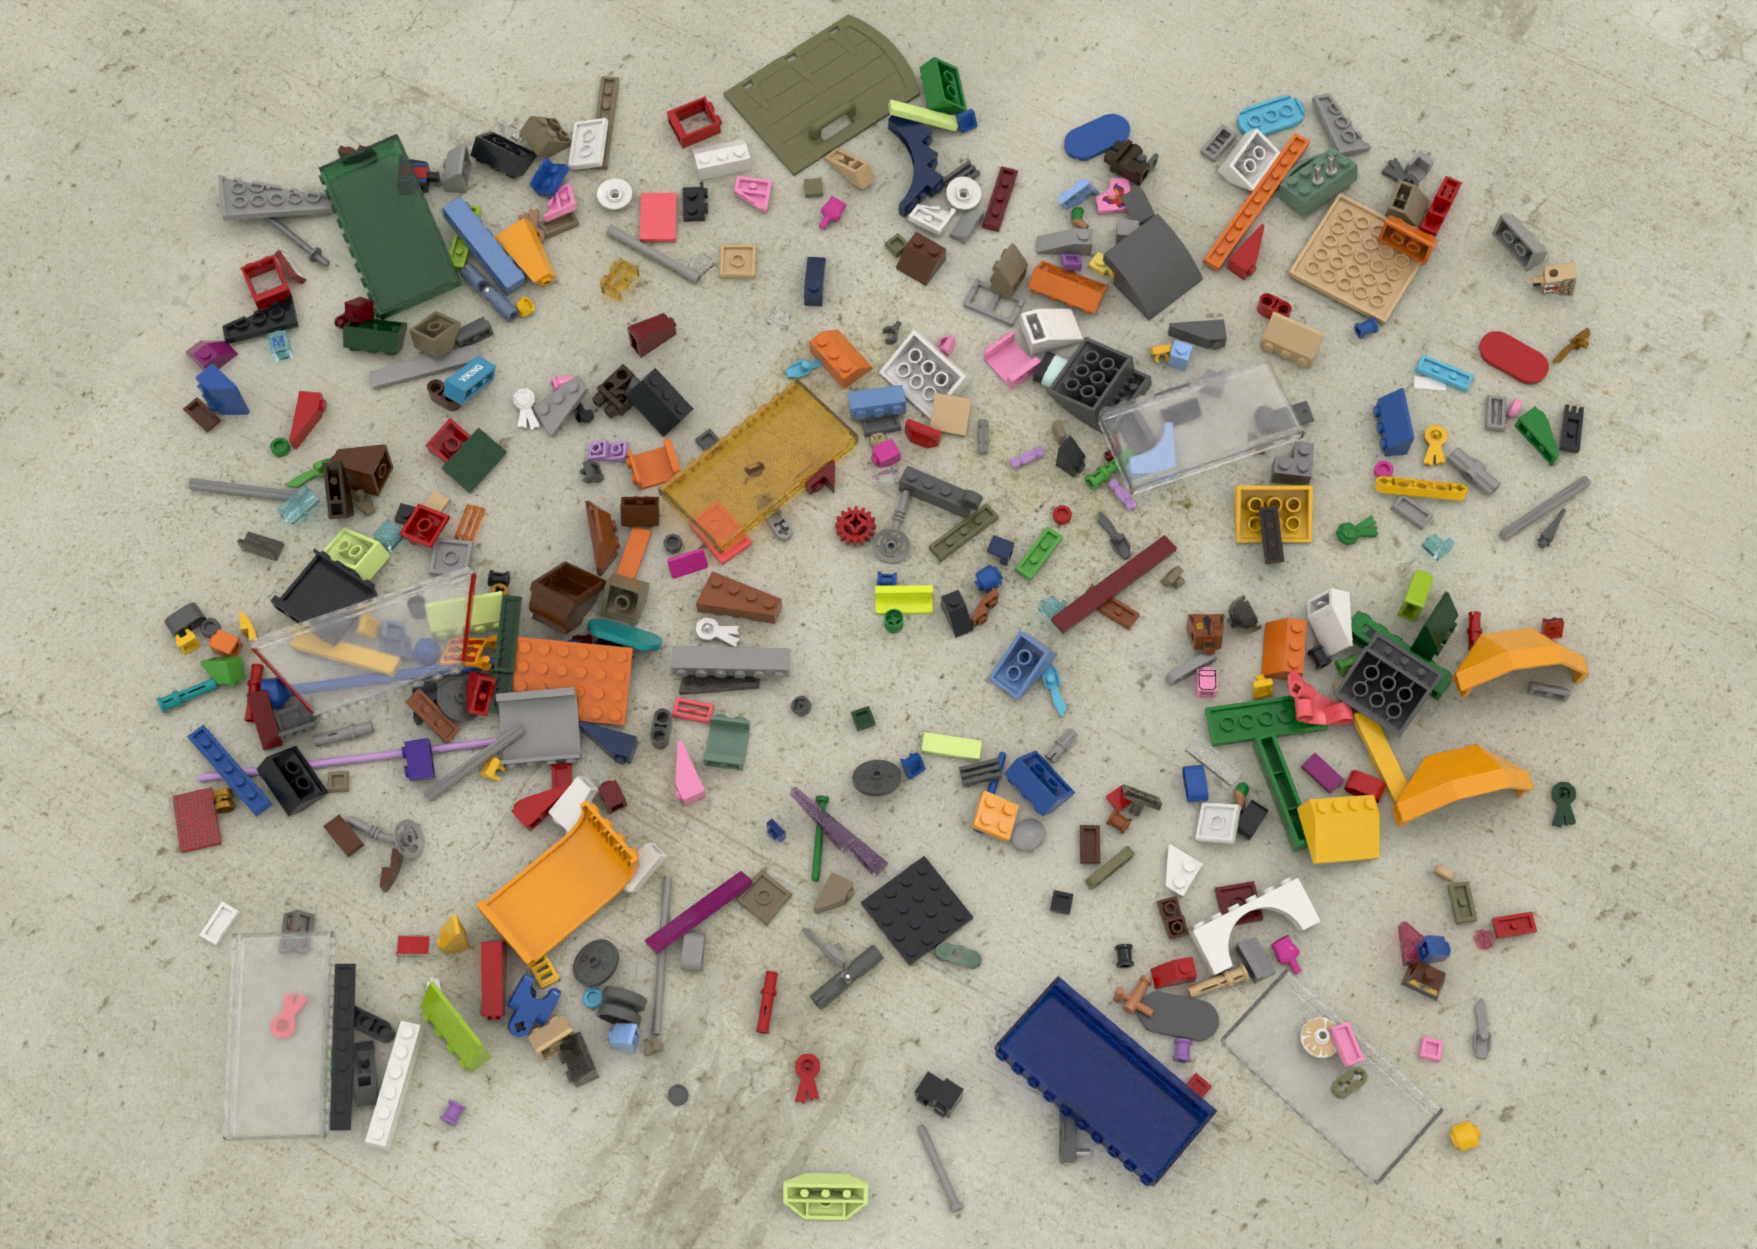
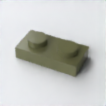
M1469 881L1448 884L1447 887L1456 924L1476 922L1477 915Z

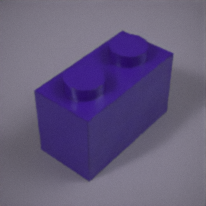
M424 738L404 741L405 746L402 747L403 758L407 759V766L404 767L406 778H409L411 782L436 778L431 740Z

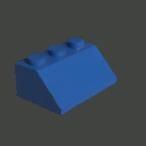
M213 363L195 377L199 384L197 387L203 393L202 397L207 401V406L213 412L217 411L221 415H248L250 413L238 387Z
M1400 388L1379 398L1373 407L1374 417H1377L1378 421L1376 425L1377 433L1381 435L1380 448L1384 450L1385 457L1407 455L1414 440L1404 388Z
M1036 750L1017 758L1004 773L1008 781L1021 792L1023 798L1028 800L1034 806L1036 812L1043 817L1054 812L1075 794V791Z

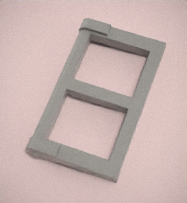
M976 279L963 306L1013 326L1026 299L1012 295L1010 300L1018 303L1010 319L993 312L1000 296H1002L998 293L995 294L988 310L971 303L979 287L991 291V285Z

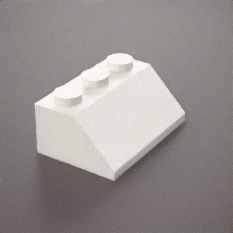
M1255 128L1244 134L1218 169V172L1229 183L1253 191L1281 152Z
M744 139L692 149L699 181L751 170L750 156Z

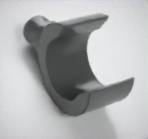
M896 321L893 326L883 328V334L893 333L895 335L892 338H886L885 344L892 345L897 342L898 330L902 325L900 321Z

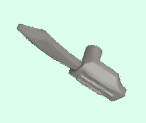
M802 928L805 935L817 947L823 950V954L839 968H844L846 961L841 952L842 946L839 943L825 945L811 929Z
M1481 998L1475 1006L1478 1031L1474 1032L1473 1048L1476 1058L1487 1059V1055L1491 1050L1492 1034L1486 1031L1487 1011L1484 999Z

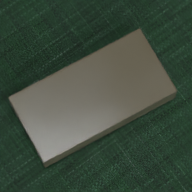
M571 212L549 222L545 220L540 221L539 226L544 231L546 239L578 227L579 222L574 212Z

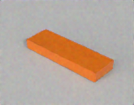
M633 526L617 574L636 579L652 534L650 530Z

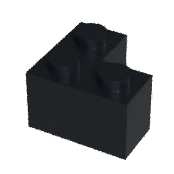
M928 1071L917 1087L914 1096L917 1097L916 1101L925 1107L929 1105L934 1108V1112L940 1117L944 1118L946 1116L950 1118L963 1097L964 1089L946 1078L943 1081Z

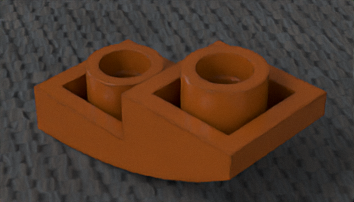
M995 588L976 607L971 619L973 628L977 625H983L988 620L989 609L994 608L998 604L999 593Z

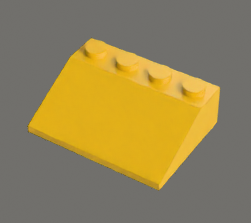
M1234 485L1236 543H1263L1258 508L1278 505L1282 542H1312L1313 486Z
M1374 795L1309 799L1297 808L1313 864L1380 858V813Z

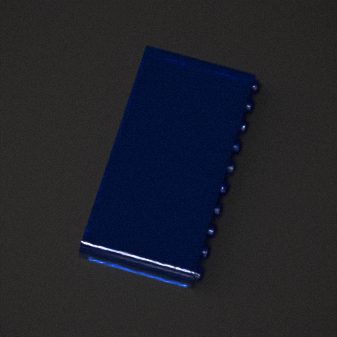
M1059 976L1055 978L994 1047L995 1055L1000 1061H1005L1009 1064L1015 1074L1023 1076L1030 1087L1038 1089L1045 1100L1050 1103L1053 1102L1064 1116L1072 1118L1080 1130H1085L1089 1133L1095 1143L1104 1146L1111 1157L1119 1159L1123 1163L1124 1168L1131 1173L1134 1172L1147 1187L1156 1186L1217 1113L1214 1107Z

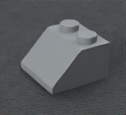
M462 143L448 151L447 159L443 161V168L445 170L444 174H441V185L444 186L445 192L467 193L472 163L466 143Z

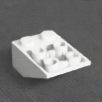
M1035 309L1021 313L1020 327L1031 355L1083 341L1072 309Z
M1329 588L1307 600L1309 622L1319 644L1323 646L1322 650L1327 658L1353 646L1350 592L1335 588Z

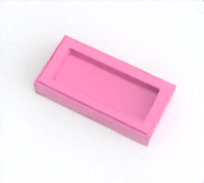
M1349 1021L1328 1029L1344 1068L1365 1060Z

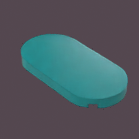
M591 619L588 621L587 630L588 632L591 631V634L595 637L642 651H649L650 648H654L653 651L661 649L662 638L654 633L607 619Z

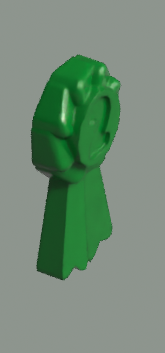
M1369 516L1356 526L1350 522L1342 523L1337 528L1336 536L1345 545L1355 544L1359 537H1377V527H1371L1377 522L1373 520V516Z

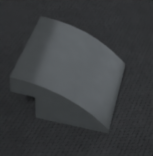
M1158 213L1104 253L1103 262L1115 273L1113 285L1149 321L1203 280L1196 263L1182 241Z
M1085 337L1051 384L1047 394L1077 419L1111 438L1117 436L1125 422L1129 419L1131 412L1135 410L1151 387L1152 381L1151 376L1135 370L1133 356Z
M1376 632L1333 695L1400 738L1444 674L1379 632Z

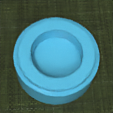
M597 988L586 990L583 995L585 1006L589 1009H598L599 1004L604 1002L602 992Z

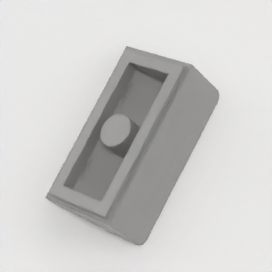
M968 209L949 236L965 244L983 220L984 212Z
M1529 681L1527 694L1565 702L1571 695V691L1563 687Z

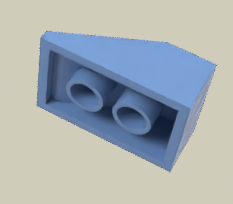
M1020 630L989 679L1014 698L1020 700L1048 670L1058 654L1029 633Z

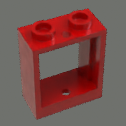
M705 96L667 112L668 123L682 149L721 133L720 125H722V121L719 115H715L712 102H708ZM704 111L711 124L686 134L680 121Z
M275 254L240 267L258 310L271 307L270 304L274 302H283L286 300V297L292 295ZM276 269L282 285L256 294L250 279Z

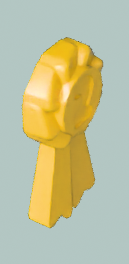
M1431 425L1424 432L1425 442L1429 444V448L1423 465L1428 464L1431 467L1434 456L1436 466L1438 464L1444 465L1445 458L1441 446L1447 441V431L1440 425Z

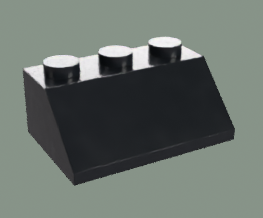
M495 132L476 136L470 156L476 158L477 162L488 164L493 170L502 171L510 178L523 176L537 157L534 151Z
M656 368L651 370L625 395L628 401L662 437L694 409Z
M297 746L267 756L256 769L289 817L304 811L329 793Z

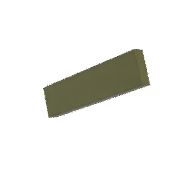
M986 503L929 546V550L942 562L995 522L999 516Z

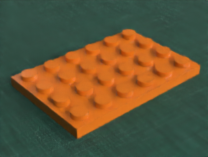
M517 637L512 692L575 687L577 690L579 721L625 726L633 648Z

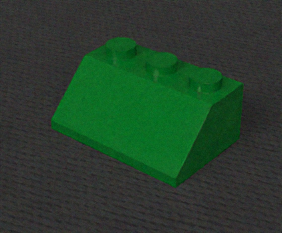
M933 57L919 67L927 109L948 115L967 111L957 67L936 57Z

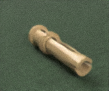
M1243 963L1239 964L1237 968L1229 971L1227 969L1224 970L1221 975L1187 986L1190 998H1194L1224 986L1233 987V984L1240 981H1249L1248 972Z

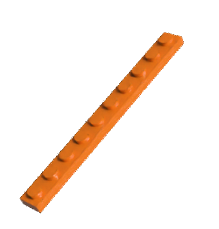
M1294 133L1205 256L1204 264L1216 271L1220 270L1279 188L1286 174L1294 167L1310 144L1308 139Z

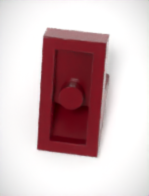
M833 459L805 482V490L810 495L820 491L824 484L835 493V461Z

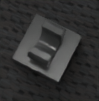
M586 460L582 463L584 468L579 472L580 474L587 475L582 480L583 482L591 483L595 481L599 483L604 480L599 463L591 460Z

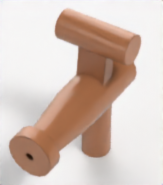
M1142 975L1140 977L1139 984L1130 995L1123 993L1124 989L1122 987L1116 988L1113 1001L1116 1003L1121 1000L1125 1001L1123 1010L1126 1013L1132 1015L1137 1009L1149 1017L1152 1016L1154 1009L1141 1003L1147 986H1150L1152 983L1148 976Z

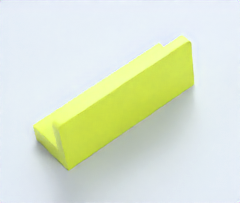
M933 585L875 586L876 614H885L890 609L900 610L902 614H932Z

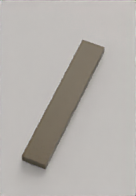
M601 76L596 119L607 118L609 122L603 164L601 167L590 169H608L619 77Z

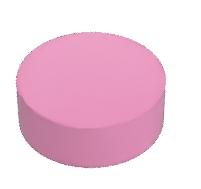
M1515 398L1508 409L1507 415L1512 418L1515 417L1522 405V401Z

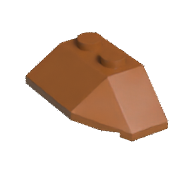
M588 500L585 501L595 564L598 576H602L618 556L617 549L620 548L619 538L614 536L617 526L616 521L611 519L610 513Z

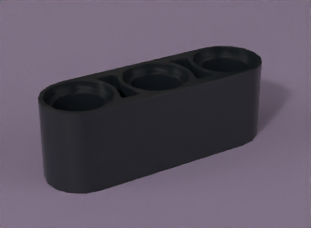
M355 1006L354 1029L382 1043H389L394 1039L395 1030L389 1022ZM371 1019L369 1026L362 1027L364 1020ZM383 1028H389L387 1035L380 1036V1031Z

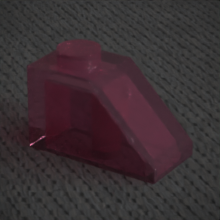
M1406 921L1401 922L1398 926L1402 963L1403 966H1410L1420 961L1416 946L1424 936Z

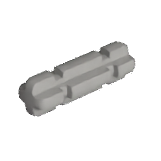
M987 419L979 420V454L988 453L989 421Z

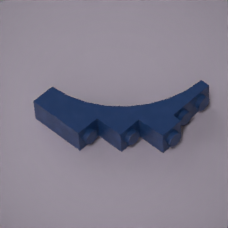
M892 115L888 119V129L904 144L914 168L912 184L906 196L899 204V215L905 218L927 195L932 198L936 193L939 194L944 187L943 176L934 170L938 165V153L928 147L933 140L932 130L921 122Z

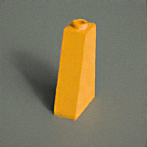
M523 218L494 236L534 283L546 286L557 277L532 222Z

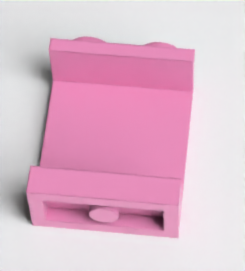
M1013 331L1002 335L999 341L988 345L984 350V361L1011 390L1035 374L1041 363L1037 357L1031 359L1014 341L1015 333Z

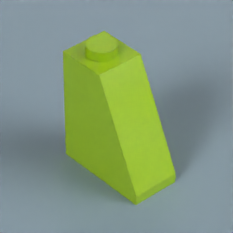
M1423 570L1415 571L1397 614L1398 616L1416 622L1424 607L1434 576Z

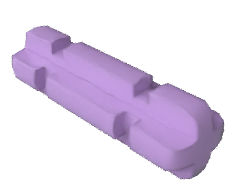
M1041 446L1034 448V451L1029 450L1018 455V458H1011L1009 460L1012 469H1016L1020 465L1023 466L1036 460L1035 458L1043 457L1045 452Z
M1112 479L1108 487L1115 491L1114 494L1123 504H1126L1125 507L1128 511L1137 507L1135 500L1130 498V494L1122 485H1119L1120 482L1117 479Z

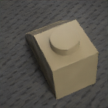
M831 872L814 905V913L820 914L845 905L846 901H850L854 895L853 882Z

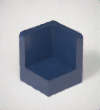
M993 535L987 553L1000 557V564L1007 566L1014 551L1015 543Z

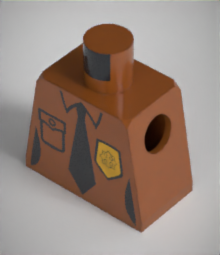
M1188 614L1186 629L1194 649L1204 650L1205 655H1213L1215 650L1221 649L1225 614Z

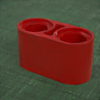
M1270 293L1262 294L1257 305V312L1269 320L1273 312L1289 318L1292 311V306L1288 302Z
M1352 770L1344 790L1354 796L1374 795L1376 803H1380L1386 783L1363 772Z

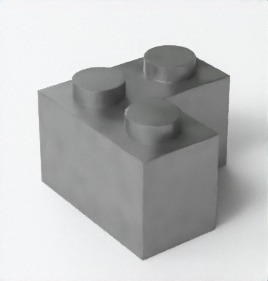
M1295 441L1291 457L1275 456L1272 464L1271 482L1309 485L1312 478L1314 443Z

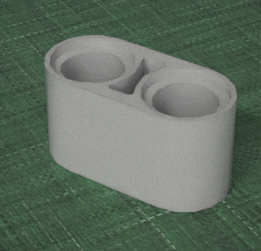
M687 932L684 934L681 969L702 971L705 933Z

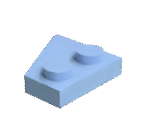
M1085 178L1079 180L1070 190L1064 191L1057 200L1067 210L1076 204L1086 201V196L1092 193L1097 196L1100 192Z

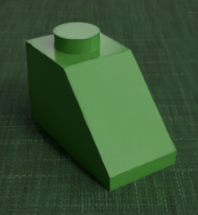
M241 656L213 657L200 662L201 666L218 684L235 686L238 685V681L246 679Z

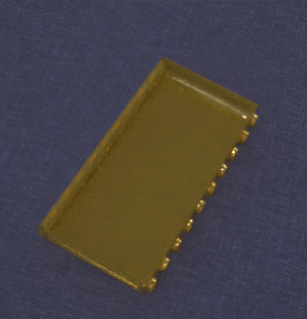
M797 379L795 382L789 383L781 393L775 394L767 404L761 405L753 415L747 416L743 423L733 427L729 434L719 438L715 445L704 450L700 457L690 461L686 468L676 472L672 479L662 483L658 492L719 554H722L804 489L805 482L832 459L836 463L851 451L858 443V434ZM761 464L765 466L764 469L749 475L747 474V470Z

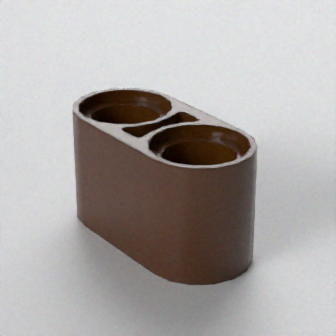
M438 379L431 380L427 384L431 400L448 411H457L461 405L455 401H448L450 398L443 395L444 382Z

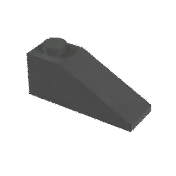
M1224 319L1169 323V336L1206 349L1212 348L1216 350L1225 347L1227 336Z
M372 1040L354 1043L353 1073L358 1107L373 1105L378 1100L374 1042Z

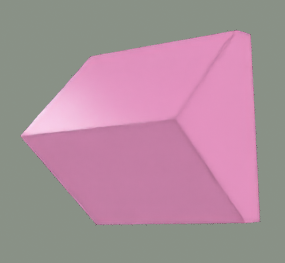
M954 335L941 337L936 345L948 358L956 345Z

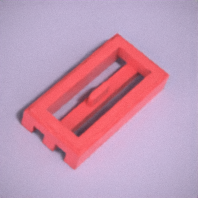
M676 697L672 717L710 725V716L713 715L715 706L714 704ZM679 704H684V705H689V706H694V707L709 709V711L707 712V711L697 710V709H694V708L682 707V706H679ZM677 711H682V712H687V713H692V714L707 716V718H706V717H701V716H696V715H691V714H686V713H681V712H677Z

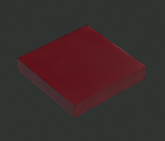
M1254 881L1216 887L1214 889L1219 912L1222 915L1229 912L1227 908L1237 903L1239 906L1246 904L1245 899L1255 894L1258 898ZM1261 909L1247 912L1234 926L1263 921Z

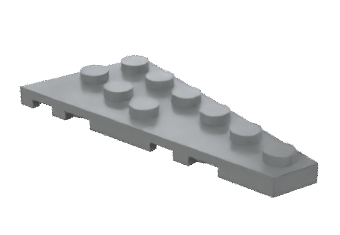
M218 175L223 221L333 213L332 197L329 194L312 191L307 193L299 192L296 188L288 190L282 189L279 185L256 181L248 183L241 181L239 178L231 180L226 179L225 176Z

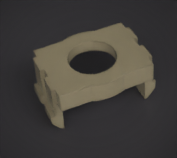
M656 1035L651 1037L654 1046L650 1045L648 1038L643 1040L646 1047L643 1052L646 1057L664 1050L663 1044H658Z

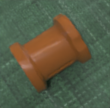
M1115 809L1106 824H1111L1120 830V833L1123 835L1131 824L1132 819L1125 818Z

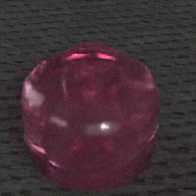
M1484 929L1476 931L1477 934L1474 935L1473 940L1478 949L1486 950L1494 946L1495 938L1490 930L1484 931Z

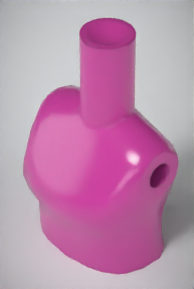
M831 196L821 209L824 218L819 227L825 230L830 220L839 221L847 205L836 197Z
M1289 935L1271 944L1276 959L1280 964H1289L1294 974L1302 971L1295 960L1300 951L1292 943Z

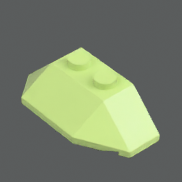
M804 1173L784 1181L783 1203L803 1219L847 1220L868 1204V1182L842 1173Z

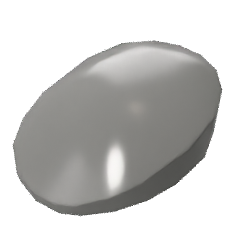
M1032 818L1018 822L1011 833V840L1014 846L1022 852L1034 851L1045 838L1043 824Z

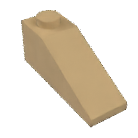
M838 147L824 157L845 179L860 189H864L875 180L868 162Z

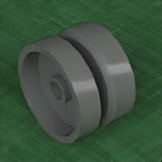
M604 987L602 999L606 1003L599 1004L596 1016L614 1025L615 1023L637 1024L639 1028L642 1017L637 1012L645 1010L647 999L636 992L624 988Z

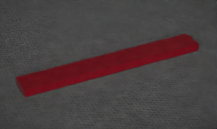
M1165 535L1053 616L1051 622L1062 634L1066 633L1176 552L1177 547Z

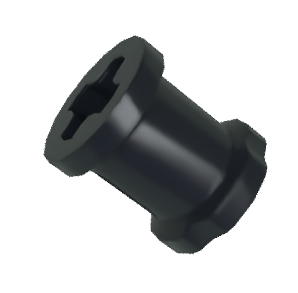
M490 570L488 586L492 587L500 583L508 588L510 572L500 573Z
M1322 645L1313 647L1307 653L1315 662L1317 670L1325 668L1332 662L1322 650Z
M1119 944L1115 946L1118 958L1117 968H1130L1134 966L1131 956L1132 944Z

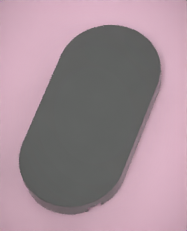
M1151 992L1142 998L1141 1003L1154 1009L1151 1017L1137 1010L1139 1021L1148 1031L1190 1039L1192 1041L1200 1042L1207 1040L1215 1034L1219 1026L1218 1013L1210 1003L1165 992Z

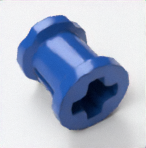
M1370 317L1363 323H1356L1354 330L1358 338L1362 339L1369 333H1377L1378 325L1376 320Z
M878 571L877 586H896L897 573L882 574Z

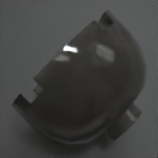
M1242 595L1230 604L1227 621L1232 629L1236 628L1241 633L1250 634L1261 629L1262 625L1261 623L1257 625L1259 623L1258 617L1249 601H1243L1246 599V596Z

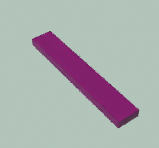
M742 871L738 872L644 940L646 945L655 954H658L752 886V880Z

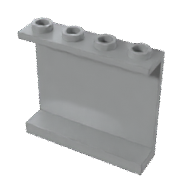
M575 687L496 694V702L499 703L501 736L518 724L525 731L523 735L502 749L503 760H501V765H506V768H516L519 763H526V767L538 766V762L546 761V765L558 764L557 760H565V763L577 762V758H582L577 690Z

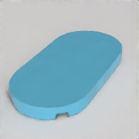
M1283 95L1246 107L1238 116V130L1244 135L1257 128L1266 137L1296 127L1303 120L1304 106L1297 98L1293 99L1290 98L1291 96Z

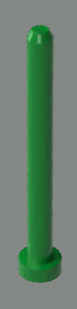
M818 795L815 798V802L818 803L811 878L813 882H818L820 878L826 804L829 803V797L824 795Z

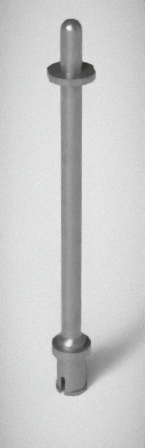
M264 218L307 252L311 262L317 260L323 266H329V261L321 255L322 251L319 247L313 249L276 218Z

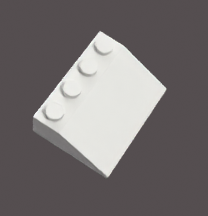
M915 330L911 332L879 372L893 386L903 385L904 395L930 419L935 392L958 396L972 380L969 375L924 335Z

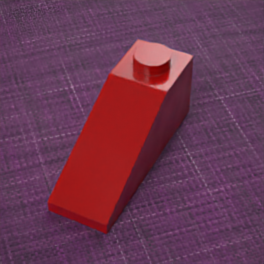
M1263 224L1229 258L1227 269L1242 280H1245L1248 275L1252 276L1257 269L1255 266L1265 227Z
M299 391L289 439L293 449H297L322 418L323 411L326 410L327 402L320 392Z
M566 784L520 799L514 804L511 812L529 831H532L549 815L548 812L569 785Z

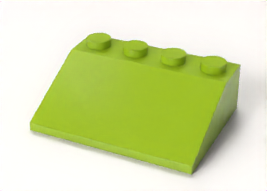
M433 981L429 983L420 1005L423 1010L421 1016L427 1023L432 1022L435 1028L433 1031L439 1039L445 1038L448 1042L445 1046L453 1055L456 1052L460 1057L457 1062L464 1071L468 1068L472 1073L488 1061L491 1056Z

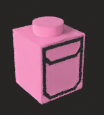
M1210 667L1197 669L1195 675V697L1215 698L1217 693V669Z

